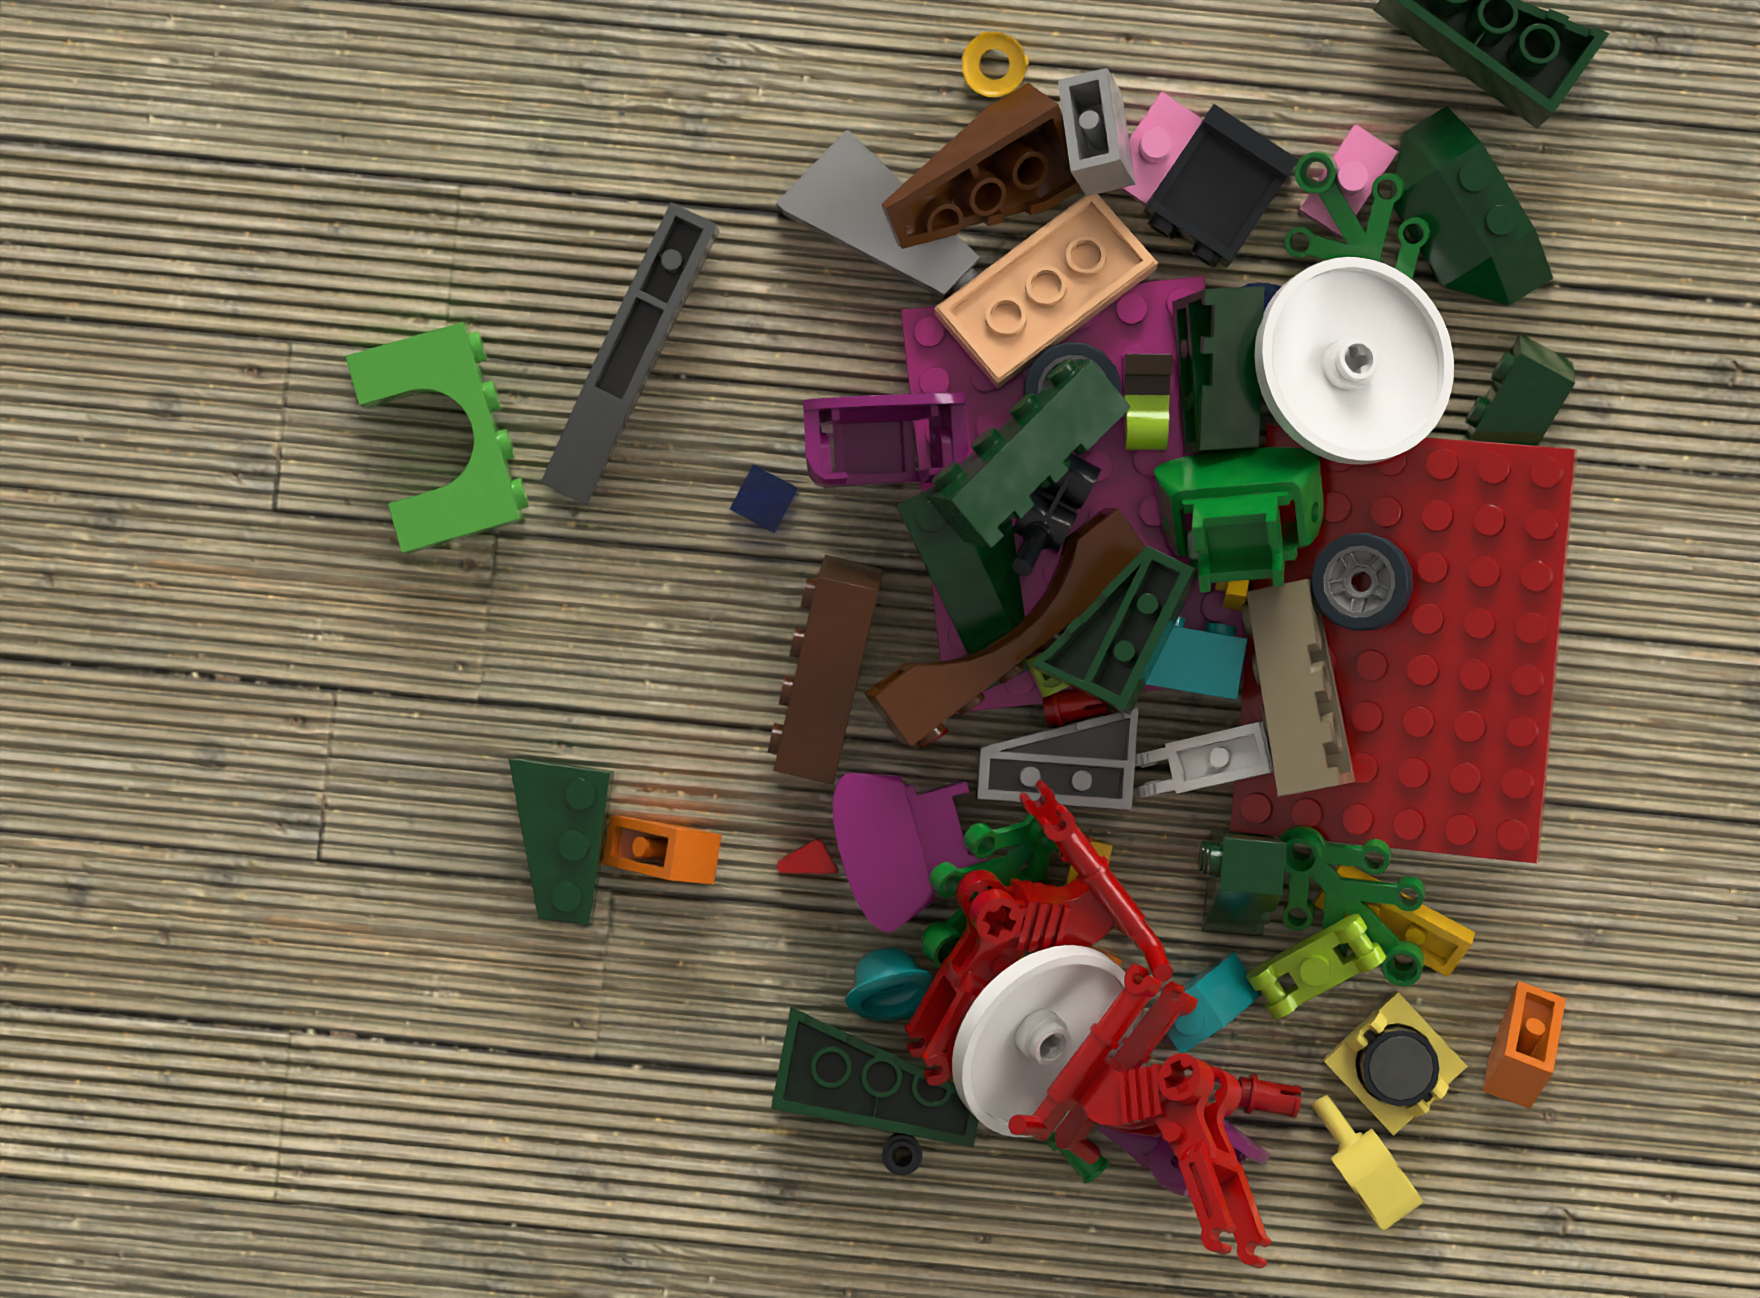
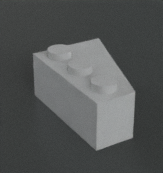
M1139 707L1133 708L1130 715L1118 712L981 747L978 759L976 800L1020 803L1019 795L1026 793L1032 801H1036L1040 798L1041 794L1037 791L1035 784L1038 780H1042L1054 792L1055 799L1061 805L1124 811L1132 810Z

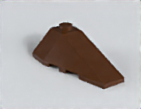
M1027 83L983 110L881 204L897 245L904 249L957 235L960 229L980 223H985L987 226L1003 223V217L1027 212L1029 215L1045 212L1082 190L1070 171L1064 121L1059 105L1033 85Z

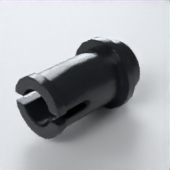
M894 1133L883 1146V1164L894 1174L902 1176L911 1174L917 1170L922 1161L921 1146L913 1136ZM900 1146L910 1149L911 1153L907 1157L900 1158V1160H897L893 1153Z

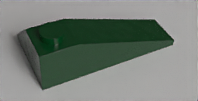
M932 487L897 504L896 508L967 654H970L1000 639L1025 618L1020 576L1012 569V563L1017 555L1014 532L1011 531L1013 522L1010 520L997 527L1004 536L992 548L965 543L925 496L934 488ZM1030 655L1022 660L1025 668L1019 674L1030 670L1025 661L1030 658ZM998 680L995 681L985 691L999 685L1000 682Z

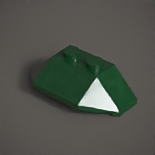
M1448 106L1402 134L1394 174L1403 180L1405 189L1403 196L1395 202L1393 209L1402 223L1408 218L1420 217L1429 224L1431 230L1430 238L1421 247L1420 253L1442 288L1509 306L1553 279L1533 224L1483 143ZM1392 182L1389 198H1393L1397 193V186L1394 182ZM1409 224L1406 230L1414 242L1421 241L1423 238L1422 228L1417 224Z

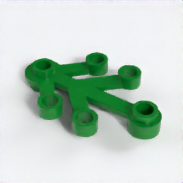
M1314 151L1304 155L1295 167L1296 182L1304 191L1318 193L1347 243L1317 236L1307 226H1297L1291 229L1285 236L1284 245L1287 252L1297 258L1307 255L1326 260L1342 257H1359L1384 263L1381 255L1394 204L1404 194L1403 180L1394 173H1385L1375 179L1372 184L1374 201L1365 232L1336 183L1338 166L1334 158L1322 151ZM1313 162H1320L1325 165L1327 175L1324 180L1316 181L1310 176L1309 168ZM1388 179L1396 184L1397 193L1393 198H1385L1380 194L1379 185L1382 180ZM1420 217L1408 218L1398 229V238L1402 245L1395 269L1405 274L1411 280H1413L1420 249L1427 243L1431 234L1429 224ZM1409 224H1417L1422 228L1423 238L1421 241L1411 242L1407 239L1405 229ZM1297 232H1302L1309 238V247L1305 251L1295 249L1292 244V237Z
M1029 813L1023 822L992 830L985 823H977L969 828L963 839L965 848L976 858L984 859L992 855L997 849L1009 846L1014 847L1006 856L961 869L955 867L951 862L940 863L932 870L929 884L942 897L949 898L956 895L957 885L966 874L974 870H987L995 874L1003 886H1010L1012 878L1019 879V881L1027 880L1032 883L1040 882L1047 885L1049 884L1047 871L1050 852L1057 850L1058 847L1042 831L1037 819ZM1029 859L1028 867L1019 873L1021 866ZM974 891L971 896L972 901L980 893ZM961 908L946 923H932L922 934L923 953L939 968L944 959L949 957L966 929V916Z
M1294 826L1285 830L1279 837V840L1287 843L1285 870L1290 873L1289 896L1282 913L1284 924L1294 931H1303L1311 925L1315 914V907L1308 899L1310 877H1312L1325 891L1323 930L1344 919L1345 914L1350 916L1359 913L1367 925L1366 935L1372 943L1377 942L1386 955V959L1381 965L1384 977L1390 983L1397 986H1410L1416 983L1423 971V952L1412 942L1400 941L1365 902L1396 905L1403 911L1417 910L1422 905L1425 896L1423 882L1414 876H1404L1396 883L1341 877L1332 868L1331 865L1358 866L1369 874L1383 873L1389 866L1391 849L1386 842L1380 839H1371L1366 841L1363 846L1327 843L1317 830L1308 826ZM1297 843L1305 844L1311 848V852L1301 854L1295 850L1294 845ZM1370 851H1376L1383 856L1384 860L1373 862L1367 858L1366 854ZM1410 888L1417 893L1418 897L1407 899L1401 895L1400 891ZM1300 908L1305 911L1307 917L1303 919L1295 918L1290 913V910ZM1348 943L1337 945L1343 957H1346L1349 948ZM1404 954L1411 957L1413 961L1404 964L1399 962L1395 956Z

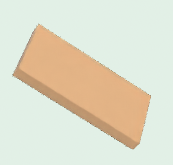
M1098 194L1084 195L934 308V315L996 388L999 389L1030 366L1048 348L1059 344L1157 270L1158 262Z

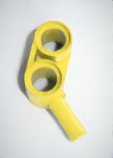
M1328 1095L1321 1097L1312 1105L1313 1110L1339 1144L1337 1148L1338 1153L1330 1158L1382 1232L1424 1203L1372 1128L1364 1134L1361 1132L1355 1133Z

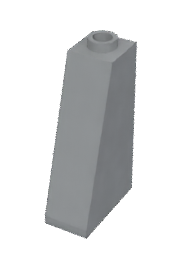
M848 129L776 202L777 209L784 216L943 299L951 291L955 293L979 275L974 267L979 263L980 257L957 235L904 249L897 245L881 204L904 183Z

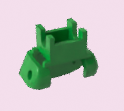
M1268 447L1201 453L1161 463L1154 469L1160 520L1166 540L1175 555L1189 558L1190 566L1198 568L1200 593L1210 592L1211 583L1272 578L1273 587L1284 586L1285 561L1295 560L1298 555L1297 549L1308 547L1319 533L1324 510L1319 456L1307 449ZM1291 500H1294L1297 522L1284 523L1283 547L1279 506L1289 505ZM1187 513H1193L1191 531H1187L1185 518Z

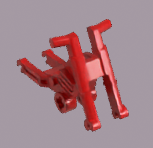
M1038 780L1035 784L1037 791L1041 794L1040 798L1032 801L1026 793H1021L1019 795L1020 803L1029 814L1037 819L1042 831L1058 847L1062 861L1064 863L1068 861L1078 875L1072 882L1060 887H1055L1053 884L1044 885L1040 882L1032 883L1027 880L1019 881V879L1014 878L1011 879L1010 886H1003L997 876L987 870H974L966 874L959 881L955 892L956 900L966 916V929L949 957L944 959L910 1023L905 1026V1031L911 1039L921 1037L919 1041L909 1042L906 1045L910 1055L916 1058L922 1057L929 1067L938 1065L935 1069H928L923 1072V1076L929 1085H941L950 1078L956 1037L968 1010L984 988L1002 971L1017 962L1026 950L1035 953L1036 951L1064 945L1091 946L1100 941L1113 926L1116 930L1129 937L1141 951L1154 978L1165 982L1172 977L1173 969L1165 954L1162 942L1145 921L1144 914L1109 869L1108 859L1105 855L1099 856L1090 844L1093 841L1088 835L1081 832L1076 825L1074 816L1064 805L1058 803L1054 792L1042 780ZM975 891V892L980 893V894L977 895L976 898L972 901L971 896H972L973 892Z
M1133 964L1125 973V987L1098 1023H1093L1090 1027L1091 1032L1048 1088L1046 1098L1033 1115L1017 1114L1012 1116L1008 1124L1009 1130L1014 1135L1033 1136L1040 1141H1044L1070 1110L1055 1131L1056 1146L1060 1149L1071 1151L1087 1164L1095 1163L1100 1157L1099 1147L1086 1138L1096 1124L1107 1126L1121 1133L1152 1136L1155 1138L1162 1135L1179 1160L1178 1164L1202 1229L1201 1241L1204 1247L1220 1255L1229 1254L1232 1250L1231 1246L1220 1242L1219 1235L1222 1232L1233 1233L1240 1261L1254 1268H1264L1267 1265V1260L1255 1255L1254 1250L1259 1245L1262 1247L1270 1246L1271 1239L1267 1237L1245 1172L1237 1160L1236 1153L1224 1128V1118L1235 1111L1241 1099L1239 1081L1231 1073L1215 1066H1210L1206 1062L1186 1053L1170 1056L1163 1065L1156 1063L1152 1064L1151 1067H1141L1144 1062L1148 1063L1151 1059L1150 1054L1177 1018L1193 1012L1197 1006L1198 999L1184 993V986L1173 981L1168 982L1162 989L1161 995L1130 1036L1122 1039L1123 1045L1115 1056L1107 1057L1112 1049H1118L1120 1046L1118 1041L1162 986L1160 980L1148 975L1149 971L1147 968ZM1187 1069L1193 1071L1189 1078L1184 1073ZM1216 1081L1221 1084L1222 1088L1215 1091L1214 1097L1216 1102L1211 1103L1207 1100L1213 1091Z

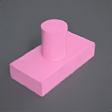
M1161 92L1129 138L1136 185L1119 189L1143 206H1146L1203 119Z
M1356 124L1351 128L1333 156L1338 166L1336 183L1355 215L1358 214L1371 194L1372 184L1375 179L1384 174L1398 152ZM1326 168L1320 176V178L1318 179V181H1322L1325 179L1327 175ZM1309 193L1298 212L1341 239L1343 235L1318 193Z

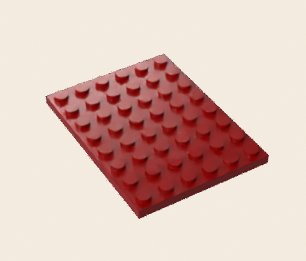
M1267 425L1265 448L1288 447L1306 449L1292 439L1281 426ZM1425 437L1408 451L1377 463L1345 464L1319 456L1324 499L1322 523L1316 539L1308 547L1298 548V555L1295 560L1285 561L1284 584L1311 579L1317 557L1330 542L1346 534L1370 533L1389 539L1404 552L1412 568L1414 589L1408 606L1394 622L1378 630L1353 631L1335 625L1322 613L1355 782L1278 797L1274 772L1234 781L1230 831L1281 836L1285 830L1291 827L1308 826L1317 830L1325 841L1363 845L1368 840L1380 839L1386 842L1389 848L1539 863L1577 458L1576 449ZM1291 500L1289 505L1279 506L1283 547L1284 523L1297 522L1294 500ZM1363 572L1357 577H1352L1351 583L1356 585L1360 592H1365L1371 586V578L1366 572ZM1272 578L1253 579L1252 590L1273 586ZM1248 634L1240 726L1263 721L1262 705L1264 703L1261 685H1258L1252 666V655L1256 654L1253 634Z

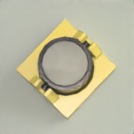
M1395 991L1322 1059L1393 1136L1413 1117L1417 1118L1427 1113L1430 1109V1104L1435 1100L1442 1099L1449 1089L1448 1085L1468 1067L1398 991Z

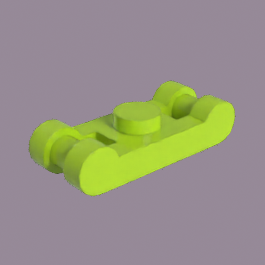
M1355 913L1259 964L1247 974L1246 978L1254 991L1261 990L1268 1001L1265 1004L1266 1009L1274 1020H1278L1293 1012L1299 1005L1358 973H1365L1376 968L1386 959V955L1377 942L1372 943L1365 933L1367 925L1359 913ZM1348 943L1353 953L1343 957L1337 945ZM1289 972L1296 984L1284 990L1278 978Z

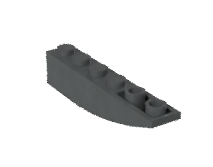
M670 202L587 376L541 483L586 505L588 504L720 232L717 224Z

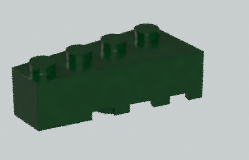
M1379 0L1373 9L1536 129L1555 112L1610 34L1596 27L1586 28L1569 21V16L1552 9L1545 11L1521 0Z

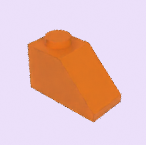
M610 814L602 864L671 881L714 885L722 834L686 826Z
M1518 980L1489 1053L1482 1091L1531 1109L1554 1071L1566 998Z

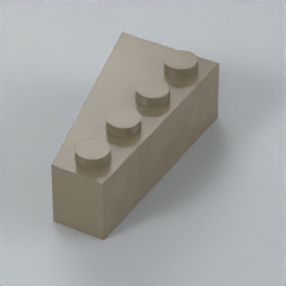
M1311 579L1285 583L1284 586H1271L1247 591L1248 603L1242 605V616L1247 633L1253 634L1256 654L1252 655V666L1258 685H1261L1264 703L1262 705V716L1266 732L1269 736L1278 797L1355 782L1322 613L1312 595Z

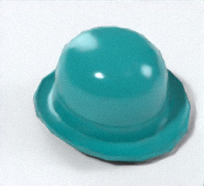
M879 948L869 952L858 962L854 974L855 988L848 992L845 1003L852 1012L872 1021L894 1022L908 1019L915 1014L934 979V975L926 970L919 969L913 956L901 948Z

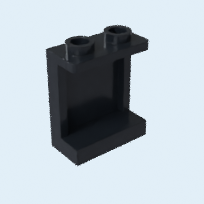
M1213 104L1145 207L1143 213L1151 217L1147 224L1170 240H1173L1177 234L1192 244L1193 247L1190 253L1206 265L1216 268L1218 263H1221L1228 267L1299 159L1216 104Z

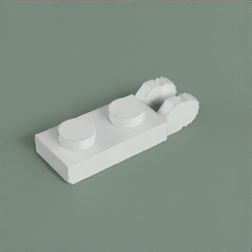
M1263 721L1166 743V748L1135 755V767L1154 766L1158 762L1168 760L1172 779L1165 781L1154 780L1139 786L1140 798L1175 791L1176 794L1273 772L1269 736Z

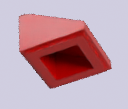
M818 838L779 859L776 865L779 873H839V868L822 839Z

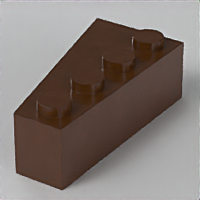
M825 555L817 580L807 578L800 608L810 610L806 629L796 626L789 655L799 659L795 677L785 675L778 704L788 707L784 725L774 723L768 747V753L777 755L773 771L831 785L834 784L884 568Z

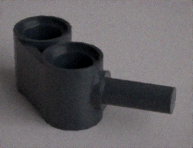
M1071 453L1067 457L1071 462L1069 470L1057 483L1041 490L1036 488L1030 494L1035 505L1021 519L1016 520L1011 530L1022 536L1024 540L1012 563V569L1015 573L1021 576L1029 575L1043 549L1057 555L1078 515L1075 513L1077 508H1082L1102 470L1101 468Z

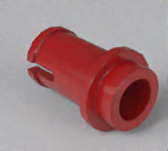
M1076 689L1061 693L1056 692L1042 698L1048 726L1058 724L1060 728L1064 727L1067 722L1109 715L1107 704Z
M1250 1073L1249 1077H1239L1241 1099L1238 1107H1242L1244 1113L1251 1114L1254 1109L1287 1115L1291 1118L1297 1117L1301 1104V1097L1297 1096L1302 1093L1300 1085L1293 1086L1259 1080L1258 1075L1255 1073Z

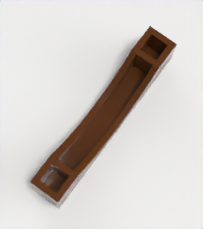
M1103 508L1066 537L1059 563L1046 591L1031 612L1009 633L981 650L956 659L932 663L904 662L864 693L900 743L911 747L915 743L920 747L928 744L944 731L945 728L941 723L955 712L963 715L974 709L985 698L982 691L997 680L1002 684L1018 675L1025 668L1022 660L1038 649L1040 652L1046 651L1064 633L1062 629L1069 625L1076 617L1079 618L1101 595V592L1146 546L1119 508Z

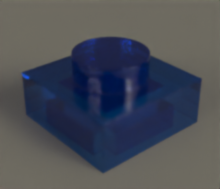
M753 464L730 510L775 534L798 488Z

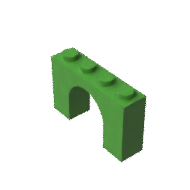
M461 322L345 356L360 406L370 408L419 393H438L454 399L464 409L472 425L474 436L473 451L468 465L459 477L442 488L388 503L402 553L411 554L525 521L522 509L530 507L522 479L513 480L507 460L514 459L515 452L508 430L499 431L493 411L500 410L501 403L494 381H484L480 362L487 361V355L479 331L471 333L469 326Z

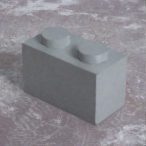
M1104 68L1058 80L1070 171L1085 195L1090 196L1136 185L1123 96L1109 70Z

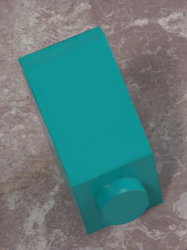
M1234 951L1182 984L1185 988L1184 993L1196 997L1198 1003L1193 1012L1186 1016H1179L1166 1033L1179 1053L1187 1052L1225 1027L1262 995L1260 990L1254 991L1246 978L1248 972Z

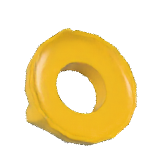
M981 32L966 46L962 56V73L966 83L976 93L986 97H1002L1012 93L1022 83L1029 65L1022 46L1013 36L1003 32ZM992 49L1003 51L1009 59V70L1000 79H990L981 70L982 56Z

